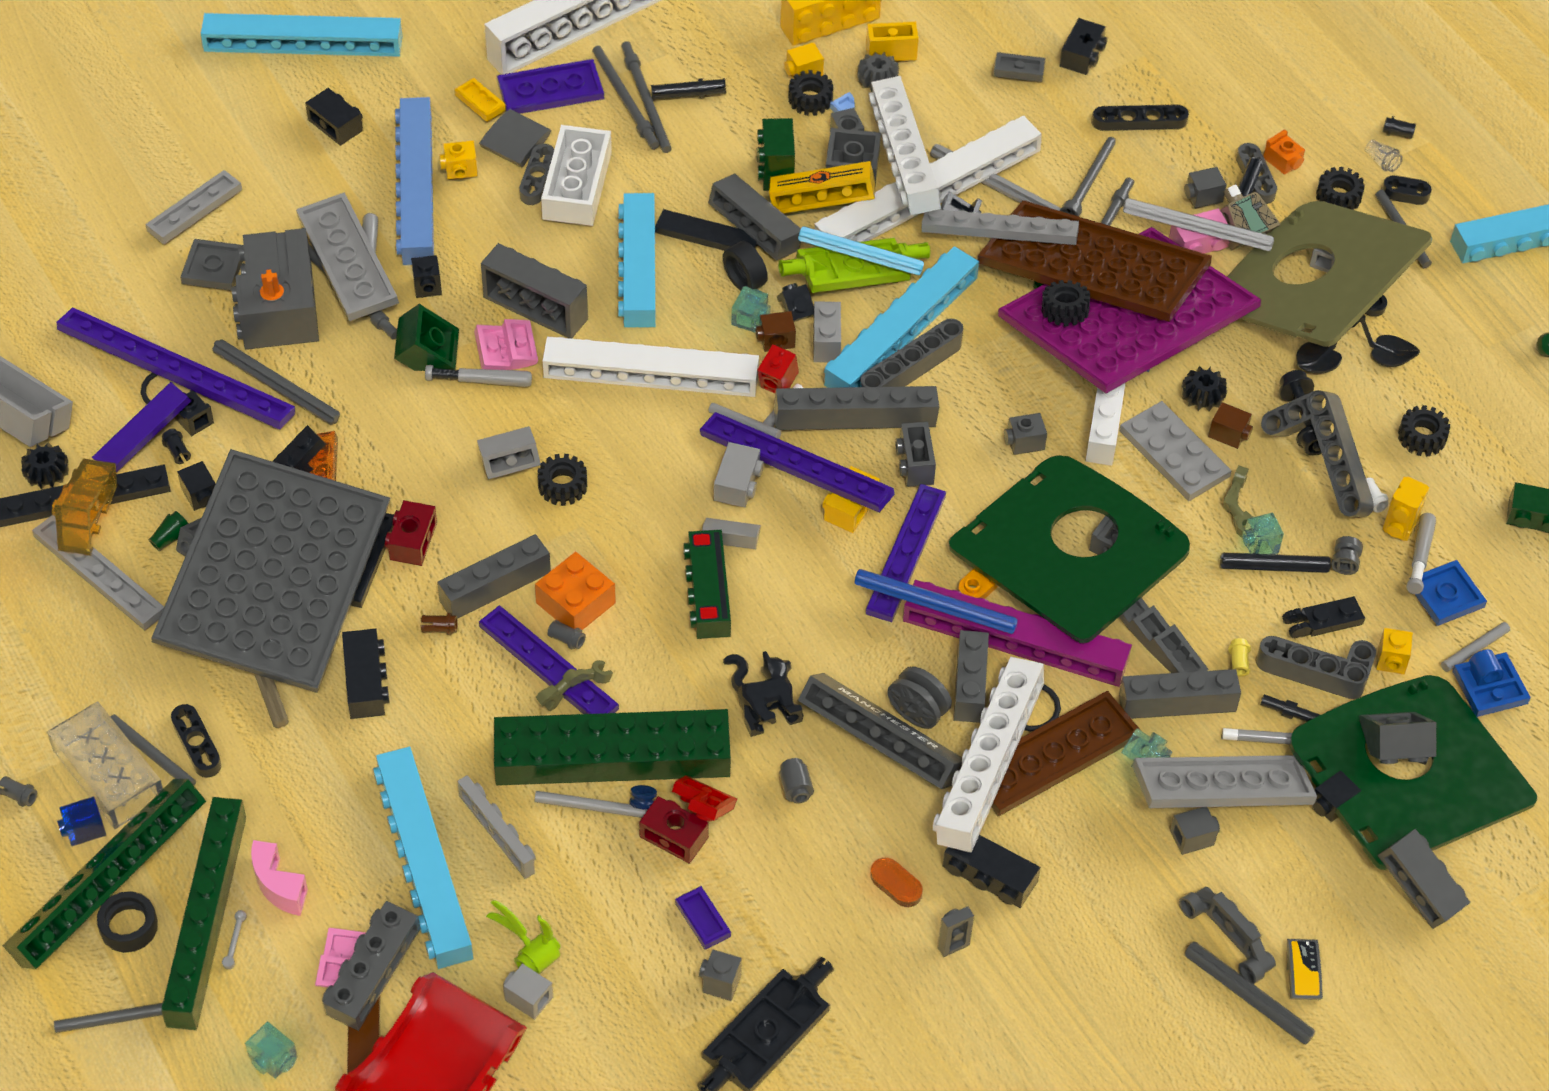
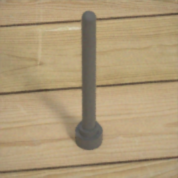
M1114 137L1106 139L1074 197L1064 202L1060 211L1080 217L1082 213L1081 203L1116 144Z

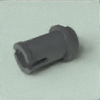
M558 620L550 624L547 633L549 637L568 644L569 649H580L586 639L582 629L571 628Z
M4 776L0 780V786L4 787V789L0 788V795L17 801L21 807L31 806L35 802L37 790L34 789L33 785H24L8 776Z

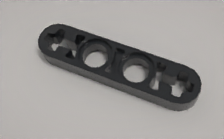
M1177 104L1100 106L1093 111L1092 125L1095 129L1101 131L1182 129L1187 125L1189 111L1186 107ZM1129 115L1134 119L1128 121L1124 120L1122 116ZM1155 115L1159 119L1150 120L1146 116Z

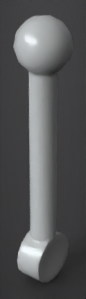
M242 910L235 913L236 924L227 956L222 960V965L227 970L235 966L233 956L242 922L245 921L247 916Z

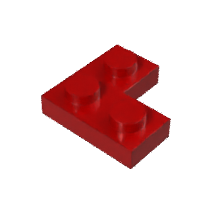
M686 775L676 780L672 792L680 795L681 800L689 803L688 810L695 812L696 817L704 821H715L732 811L738 799Z

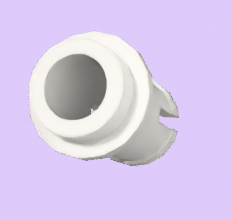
M1366 478L1374 502L1373 511L1376 513L1384 511L1389 505L1388 496L1380 491L1373 478Z

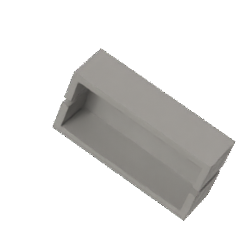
M0 356V428L29 447L48 439V436L52 437L69 429L73 401Z

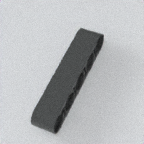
M953 318L942 321L866 371L861 376L860 387L907 386L961 349L963 324Z

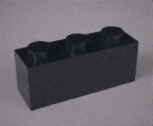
M376 628L342 632L350 719L384 716V704L390 703L388 686L383 687L382 680L388 679L386 662L380 663V656H385L384 639H378Z
M981 835L978 836L972 852L947 847L943 859V867L950 874L957 877L961 876L972 882L976 888L983 891L987 890L998 896L1004 903L1013 904L1020 909L1038 883L1041 868Z

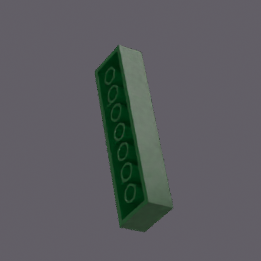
M728 709L494 717V771L496 786L680 779L685 775L690 778L730 777L731 754Z

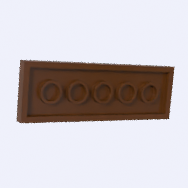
M1107 690L1021 737L993 801L992 809L998 816L1005 814L1141 738L1142 731Z

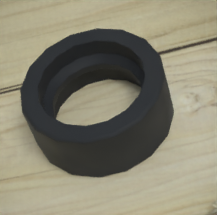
M740 241L726 249L722 254L725 271L732 283L740 291L751 293L766 284L768 273L765 263L758 251L750 243Z
M133 891L119 892L109 897L101 905L97 913V926L104 943L112 950L122 953L135 952L146 947L153 940L158 930V919L151 901L143 894ZM134 909L144 913V925L131 934L120 935L113 933L109 927L111 919L117 913L124 910Z

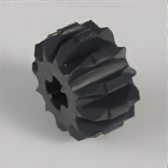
M1199 366L1196 371L1190 370L1182 382L1183 399L1188 400V406L1196 405L1198 411L1202 407H1205L1209 412L1213 406L1219 408L1227 395L1226 378L1221 377L1220 371L1212 372L1211 367L1203 370Z
M48 442L44 447H41L37 444L36 449H27L26 456L21 457L23 477L28 480L31 486L38 484L41 490L45 485L53 487L55 482L63 483V476L68 475L69 461L59 445L52 447Z

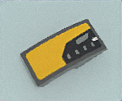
M1287 939V970H1289L1290 999H1323L1318 940Z

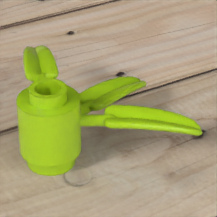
M491 901V904L503 915L491 912L486 917L511 930L526 945L518 951V956L514 959L518 968L524 964L540 974L560 957L559 949H561V946L553 936L549 923L542 919L540 915L537 916V920L540 923L542 933L531 941L526 936L527 930L519 919L500 902Z

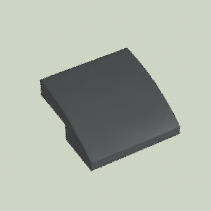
M509 109L491 126L479 144L482 148L523 168L531 156L533 148L538 144H544L552 131Z

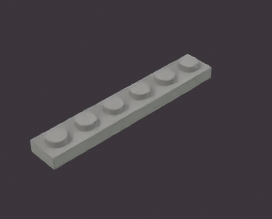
M941 209L925 212L922 220V232L1071 245H1076L1079 230V221H1070L1068 219L1057 220L1045 219L1043 217L1033 218Z
M53 514L32 530L34 537L144 631L159 620L164 606Z

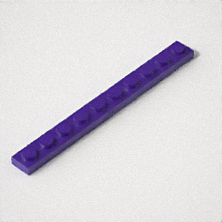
M72 307L56 322L57 330L279 430L295 415V406L76 308Z

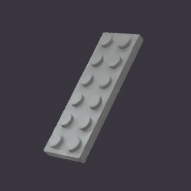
M345 192L296 209L298 218L303 228H306L307 236L349 321L399 304L398 297Z
M1294 755L1135 758L1132 765L1149 808L1314 805L1317 798L1303 765H1300Z

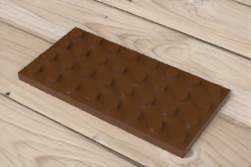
M1024 200L1021 201L1011 215L1079 221L1076 245L991 238L978 254L979 264L992 269L1001 270L1046 285H1051L1052 282L1059 284V280H1063L1064 283L1072 280L1074 285L1076 282H1079L1081 287H1087V291L1090 292V298L1167 322H1170L1207 271L1212 260L1211 255Z

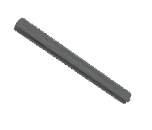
M223 339L214 342L212 351L329 425L338 422L340 413L336 409Z

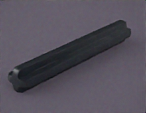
M1223 552L1220 556V566L1222 569L1327 573L1331 568V560L1328 556Z

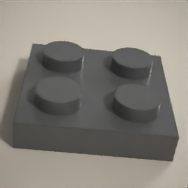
M194 239L180 277L181 283L231 290V287L235 286L236 283L235 275L239 274L240 266L242 265L239 246L243 245Z

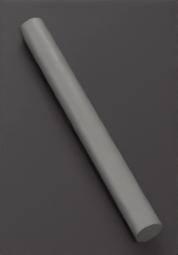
M536 791L535 794L536 803L642 818L647 810L637 809L625 803Z

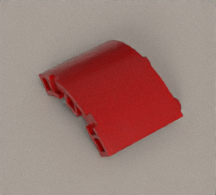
M432 972L417 978L410 991L413 995L386 1036H380L373 1046L372 1053L353 1071L343 1074L335 1087L336 1091H490L497 1081L492 1076L499 1069L503 1061L509 1062L527 1027Z

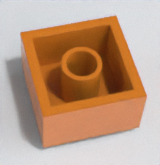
M576 551L535 583L536 604L555 620L574 629L580 628L583 630L616 603L615 583Z

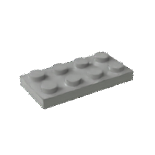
M1163 401L1120 425V432L1188 502L1228 479L1231 475L1232 470Z

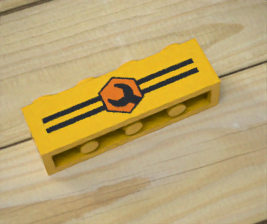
M871 161L771 177L769 188L771 203L782 213L875 199V178Z

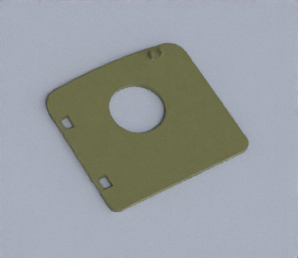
M1313 201L1299 206L1280 223V226L1268 234L1274 237L1271 251L1253 248L1227 277L1261 299V306L1241 317L1244 321L1293 337L1298 336L1307 339L1308 342L1327 347L1336 344L1431 245L1432 236L1430 232L1331 203ZM1310 248L1322 249L1331 253L1335 258L1332 268L1324 276L1309 283L1288 284L1274 276L1277 264L1287 255L1299 250ZM1304 328H1308L1313 331L1311 333H1307L1302 330Z

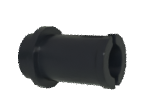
M1395 116L1391 118L1386 117L1383 132H1386L1388 136L1391 133L1410 139L1413 138L1416 123L1394 119Z
M169 429L162 435V444L169 449L176 464H183L184 462L180 454L182 453L185 460L188 461L191 458V453L182 440V433L176 429Z

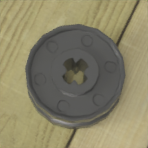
M915 666L907 667L900 673L899 679H896L888 687L887 695L895 710L905 720L923 729H932L940 721V717L951 708L952 700L947 689L934 675L924 669Z

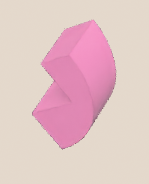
M253 840L251 850L252 864L261 892L277 908L287 913L301 916L308 891L305 875L277 871L280 861L277 844Z

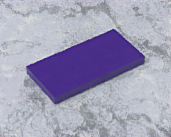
M593 59L497 75V83L502 100L506 104V111L511 109L519 114L604 99V91Z

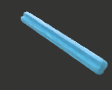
M803 226L799 232L798 240L917 276L921 275L924 267L922 260Z

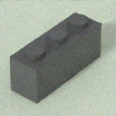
M960 630L954 721L980 723L981 714L985 707L989 633Z
M1416 829L1377 855L1432 929L1443 924L1471 903L1466 897L1464 889L1454 881L1448 873L1446 865L1436 857L1430 849L1428 841Z

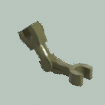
M1238 465L1232 486L1224 498L1223 507L1234 517L1233 524L1236 533L1240 537H1244L1246 534L1244 525L1250 526L1253 532H1255L1258 528V521L1247 511L1243 512L1238 505L1239 492L1244 487L1247 479L1246 475L1249 471L1248 468Z
M601 660L595 661L591 669H569L562 676L563 679L560 682L539 692L536 699L542 706L545 705L549 711H552L563 699V693L571 686L574 687L578 683L590 679L602 684L608 683L613 672L611 670L603 671L605 662Z

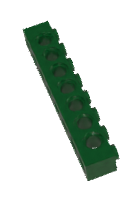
M173 779L2 946L21 968L36 970L206 802L204 797L189 779Z

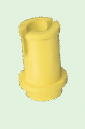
M1243 638L1232 640L1228 646V652L1232 658V669H1236L1239 677L1250 673L1248 653L1251 651V646Z

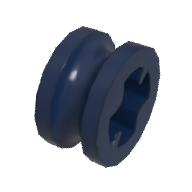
M646 785L634 786L631 788L630 793L633 797L630 798L629 803L634 808L647 810L655 801L654 798L657 796V790Z

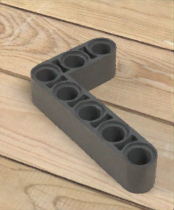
M1316 390L1264 414L1261 426L1263 431L1269 435L1287 437L1313 424L1341 513L1346 516L1359 518L1367 517L1372 513L1374 508L1373 498L1341 399L1337 394ZM1325 398L1326 404L1325 407L1322 408V401ZM1302 409V410H1303V415H1302V417H1301V419H1300L1299 413H1300V410ZM1280 419V426L1277 429V421ZM1332 423H1333V424H1334V430H1333V432H1332V434H1331V433H1330V427H1331V425H1332ZM1341 449V450H1342V456H1341V458L1339 459V458H1338V452H1339V450ZM1348 474H1349V475H1350V482H1349V484L1347 485V483H1346V478H1347V476H1348ZM1356 500H1358L1359 504L1357 510L1354 508Z

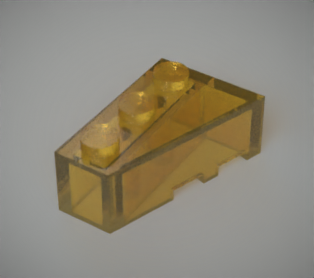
M83 458L78 468L73 470L68 484H64L61 495L58 499L54 500L52 505V515L56 519L58 551L91 556L93 546H91L92 535H99L101 525H98L97 522L101 513L107 514L117 488L116 463Z

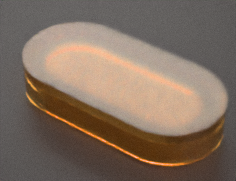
M880 858L872 864L870 873L872 882L894 902L902 907H913L921 901L922 884L899 863L891 858Z

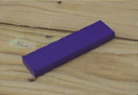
M170 382L96 452L92 458L109 475H115L191 400Z

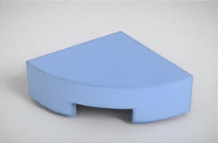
M850 92L830 102V109L833 112L855 108L854 97Z

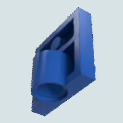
M1486 649L1474 654L1469 662L1454 665L1452 672L1476 717L1529 704L1531 697L1507 652L1495 655L1492 650Z

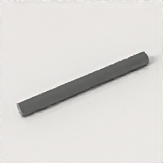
M1377 191L1375 196L1391 221L1407 225L1385 191ZM1425 251L1417 258L1423 268H1428L1432 264Z
M117 715L110 716L107 723L173 778L189 779L195 786L196 780Z
M163 1003L54 1021L55 1033L161 1016Z

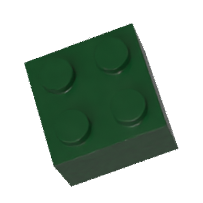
M793 118L762 119V129H757L758 145L762 144V147H757V162L762 163V165H758V181H763L764 191H769L771 177L795 173Z

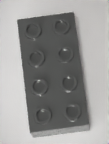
M500 243L481 262L483 298L569 339H572L588 320L587 284H584L579 279L567 276L555 268H550L536 259L529 258L515 249Z

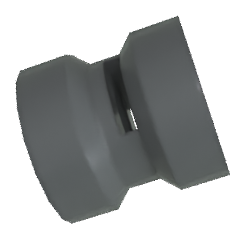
M1351 536L1338 538L1334 548L1335 554L1331 562L1332 568L1340 574H1355L1360 565L1359 557L1363 550L1362 542Z

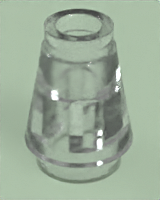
M1371 140L1366 145L1365 152L1369 154L1383 171L1393 172L1401 165L1403 157L1398 149L1376 140Z

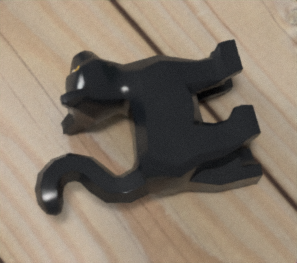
M766 651L763 652L764 663L761 667V672L767 680L743 683L742 680L747 675L749 666L744 657L738 654H731L723 659L724 665H737V670L731 677V683L737 692L743 709L744 722L750 737L764 733L763 725L759 724L761 721L764 723H776L775 713L771 710L778 708L789 725L802 722L804 717L801 705L794 704L792 684L787 677L788 672L791 670V662L778 657H770Z

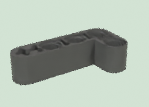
M1267 636L1260 643L1256 664L1260 670L1348 699H1357L1364 693L1376 656V649L1370 642L1359 640L1352 644L1346 659L1277 636Z

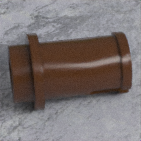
M447 613V615H422L421 622L433 623V625H421L422 633L445 632L447 635H451L457 632L458 619L457 616L451 613Z

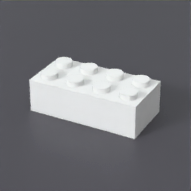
M561 125L541 198L543 220L593 226L612 153L611 131Z

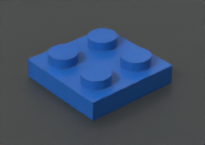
M1458 560L1424 572L1422 577L1423 591L1415 594L1437 626L1485 608L1487 603L1485 597Z

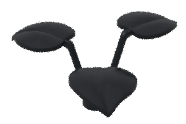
M1363 315L1351 327L1353 328L1361 322L1369 346L1374 348L1371 356L1380 365L1386 367L1401 366L1420 353V350L1415 345L1393 335H1381L1376 339L1375 343L1365 321L1366 315ZM1307 342L1297 351V366L1311 373H1328L1335 370L1341 364L1342 355L1334 351L1337 343L1326 347Z

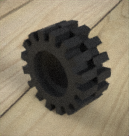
M808 70V74L805 71H801L800 76L795 74L794 79L791 78L789 84V105L791 104L793 110L797 108V113L799 114L804 111L805 116H809V112H813V116H817L818 111L821 114L825 113V109L829 110L830 102L833 101L832 80L828 79L826 74L821 76L820 71H817L816 74H813V70ZM814 91V92H817L818 94H816V95H808V94H805L804 92Z
M1332 167L1330 171L1327 169L1324 171V174H1321L1316 191V199L1352 210L1354 208L1357 209L1359 204H1361L1365 188L1364 180L1362 177L1359 178V173L1355 172L1352 174V169L1350 168L1344 171V167H1339L1337 171L1335 167ZM1333 188H1341L1346 190L1347 192H1337Z
M1059 280V284L1052 282L1050 286L1047 285L1045 290H1043L1042 313L1043 317L1047 318V321L1050 323L1055 320V325H1060V322H1062L1064 326H1068L1069 323H1072L1074 326L1077 325V321L1082 323L1084 318L1088 317L1090 292L1087 291L1086 286L1081 287L1079 282H1076L1074 285L1072 280H1068V283Z
M1422 405L1421 410H1419L1418 406H1415L1413 410L1409 409L1406 411L1399 427L1398 439L1399 442L1402 441L1404 448L1409 446L1408 452L1413 453L1416 450L1418 451V456L1425 452L1427 457L1431 456L1432 452L1436 455L1439 453V450L1442 451L1444 449L1451 427L1448 424L1449 419L1447 417L1443 418L1444 413L1442 411L1435 413L1436 408L1432 407L1431 410H1427L1426 405ZM1424 427L1431 430L1434 434L1425 435L1419 433L1415 428Z
M564 453V458H560V454H555L554 460L548 457L546 458V463L542 462L540 464V468H538V489L540 495H544V500L547 502L551 499L552 504L556 505L558 501H561V506H566V501H569L571 505L575 503V498L579 501L582 499V494H586L587 469L584 467L582 460L578 462V457L573 455L569 459V454ZM562 475L573 478L572 481L565 484H558L552 481L555 477Z

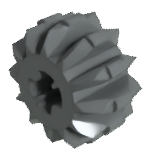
M874 52L872 56L866 54L865 58L860 60L858 64V81L862 83L863 88L870 87L871 92H873L871 82L899 75L898 63L895 62L893 56L887 57L885 52L881 55Z

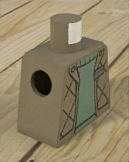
M1237 184L1223 191L1229 204L1220 211L1229 225L1263 234H1268L1281 225L1257 192L1243 197ZM1229 241L1231 251L1243 245Z

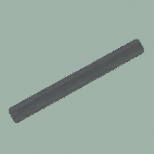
M1192 942L1187 947L1185 952L1187 958L1301 1043L1307 1044L1313 1038L1315 1030L1199 943Z

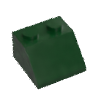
M418 304L398 318L394 359L414 371H425L426 365H433L434 368L456 369L459 328L423 305Z

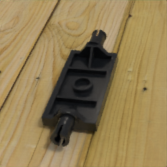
M819 957L805 974H800L799 976H792L782 969L702 1052V1058L712 1065L714 1069L698 1083L699 1090L719 1091L729 1080L743 1091H754L830 1011V1004L822 999L817 991L818 986L834 971L832 964L827 961L823 965L825 958Z

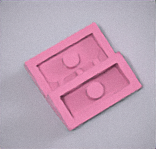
M504 319L502 326L476 325L474 333L481 369L514 370L537 364L538 356L530 320Z
M336 928L328 929L324 955L320 957L316 986L326 988L330 985L334 986L339 978L338 972L342 963L346 959L350 960L355 952L354 946L358 937L361 934L365 935L366 932Z

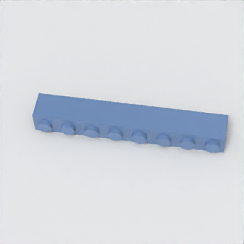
M430 97L400 98V109H395L396 124H400V127H395L396 142H400V145H395L396 161L400 160V164H396V179H400V182H396V197L401 198V201H396V215L401 217V220H396L397 236H401V239L396 240L397 255H402L403 265H412L411 258L434 255L432 113Z

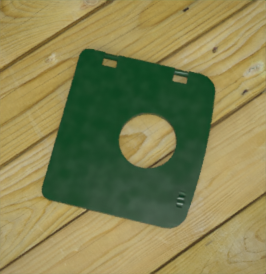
M1058 455L1049 457L1040 463L1027 477L1018 481L978 514L976 519L955 533L949 539V549L954 555L1079 643H1088L1179 566L1189 555L1190 542L1187 535L1120 485L1069 456ZM1037 476L1043 478L1036 486L1030 483ZM1083 510L1095 511L1107 516L1114 522L1118 530V537L1113 546L1102 554L1091 557H1077L1065 553L1056 546L1051 535L1053 527L1062 517L1069 513ZM979 524L985 527L978 534L972 532Z
M1422 676L1359 697L1300 725L1294 730L1290 738L1292 754L1312 777L1311 780L1316 787L1341 770L1361 790L1360 793L1339 806L1335 813L1349 832L1359 841L1371 862L1381 870L1388 869L1377 855L1414 829L1428 841L1429 847L1433 851L1534 807L1538 799L1534 789L1456 689L1447 680L1439 676ZM1416 712L1435 721L1436 757H1432L1430 770L1419 778L1404 780L1388 776L1377 769L1366 753V740L1360 724V715ZM1316 760L1323 771L1317 773L1310 762ZM1367 829L1375 841L1368 843L1361 831Z

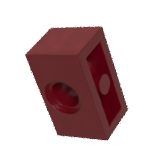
M403 500L400 511L396 510L394 513L393 530L387 533L385 539V548L389 551L390 560L418 566L423 565L437 525L436 506Z
M658 796L639 821V837L690 864L709 838V823L696 817V813L692 814L682 809L676 802L665 800ZM673 826L681 827L680 829H671Z

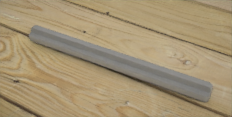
M935 144L930 155L940 159L953 151L940 144ZM991 174L988 179L981 182L1019 203L1024 200L1058 211L1061 209L997 174Z
M1127 198L1123 206L1124 213L1266 251H1271L1273 247L1274 237L1131 198Z

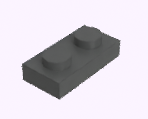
M997 52L994 76L1042 82L1045 58Z
M969 906L960 910L953 909L941 918L938 950L943 958L970 945L974 914Z

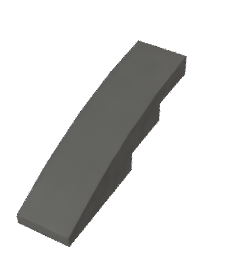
M1140 598L1119 617L1141 644L1171 673L1209 670L1174 624L1170 627L1154 605L1149 608L1145 601Z

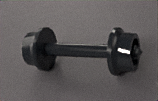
M1292 370L1281 377L1279 394L1281 399L1291 402L1313 392L1315 385L1313 380L1307 377L1304 371ZM1302 409L1300 410V415H1301V417H1302V415H1303V410H1302ZM1313 424L1302 429L1296 437L1298 446L1302 447L1308 455L1322 454Z

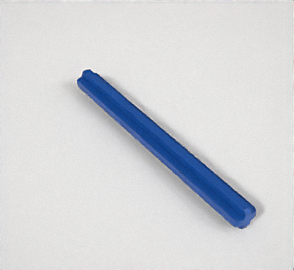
M859 569L855 576V584L1000 631L1013 634L1017 627L1018 619L873 572Z

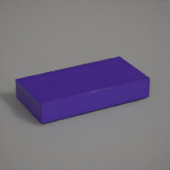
M702 886L675 899V905L704 950L731 937L730 929Z

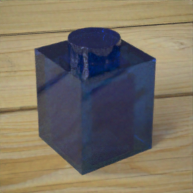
M94 796L59 807L62 819L57 820L61 836L69 837L71 847L106 836Z

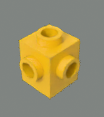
M474 140L443 143L444 154H439L441 170L446 169L447 179L478 176Z

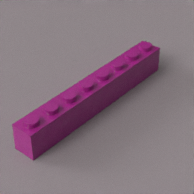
M915 579L914 586L1018 619L1015 632L1010 634L906 601L904 605L903 622L959 638L960 630L989 633V648L1120 687L1122 676H1124L1129 662L1132 644L1102 635L1096 636L1088 643H1079L1040 615L1025 613L1010 606H1002L989 602L984 598H975L962 594L957 590L945 589L933 583Z

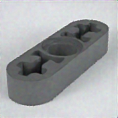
M1252 143L1240 145L1236 161L1242 174L1250 157L1260 158L1263 163L1261 169L1263 175L1258 177L1252 193L1257 192L1266 204L1272 203L1275 200L1277 185L1260 148Z
M538 144L532 150L519 187L520 200L524 204L536 205L541 202L555 150L549 144ZM543 155H545L543 162H540V158H542ZM536 171L544 173L541 177H534L531 174ZM532 186H534L535 191H533L532 194H530Z

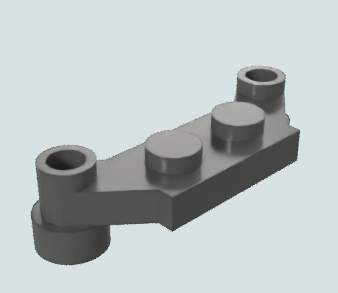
M1205 886L1197 892H1189L1179 899V906L1185 916L1194 919L1200 914L1206 913L1246 956L1247 959L1239 964V972L1251 983L1255 984L1263 979L1265 973L1276 966L1274 957L1265 951L1260 939L1261 934L1255 924L1248 921L1238 910L1236 904L1229 900L1222 892L1218 894L1213 893L1209 887Z

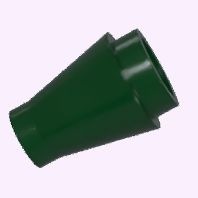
M177 511L172 514L168 513L148 540L155 549L161 551L164 547L178 540L180 527L189 523Z

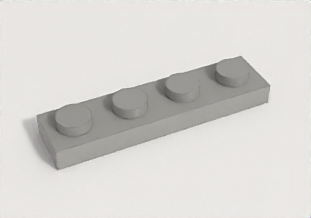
M223 170L145 224L147 232L162 244L167 243L242 190L241 182Z
M468 775L458 780L459 797L523 878L527 879L535 874L534 861L536 857L529 845L526 844L524 846L520 842L519 835L512 824L507 825L504 822L498 806L495 803L490 804L482 786L478 782L474 784Z

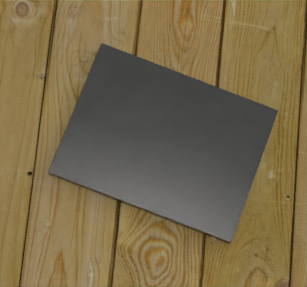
M230 449L151 638L152 643L318 693L389 507L390 497Z

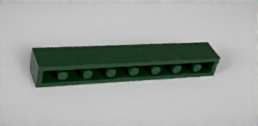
M212 798L161 1008L166 1028L197 1030L246 823L245 809L241 799Z

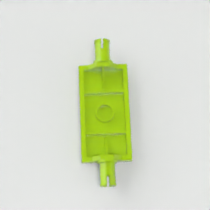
M895 238L860 242L915 259L930 258L928 242L907 245L906 243H897ZM821 247L798 249L797 259L779 260L778 263L781 277L803 274L812 293L909 281L911 277L910 273Z

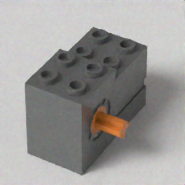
M306 228L285 230V232L281 233L273 231L243 235V246H239L240 261H245V263L240 266L241 275H235L236 286H232L231 291L233 302H238L233 307L234 321L240 322V324H236L238 340L243 339L245 350L319 342L312 265Z

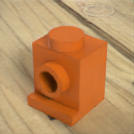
M1285 129L1267 140L1263 156L1266 161L1284 175L1293 169H1298L1303 164L1305 153L1304 148L1287 136L1288 131Z

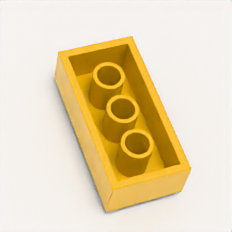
M781 0L780 28L792 46L879 19L881 0Z

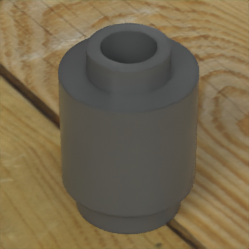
M799 758L788 759L781 764L779 772L785 797L790 802L804 803L814 793L808 767Z

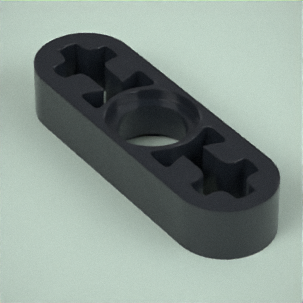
M189 704L175 707L171 713L173 728L196 773L204 778L217 775L221 770L220 756L197 710ZM186 716L190 721L191 727L187 728L181 717ZM193 736L204 738V741L197 746H192L188 743L189 739ZM206 753L208 761L212 763L209 766L203 763L201 755Z

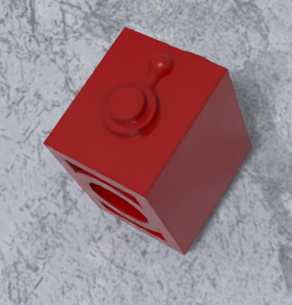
M772 344L757 370L760 387L774 394L776 389L790 388L799 373L796 354Z

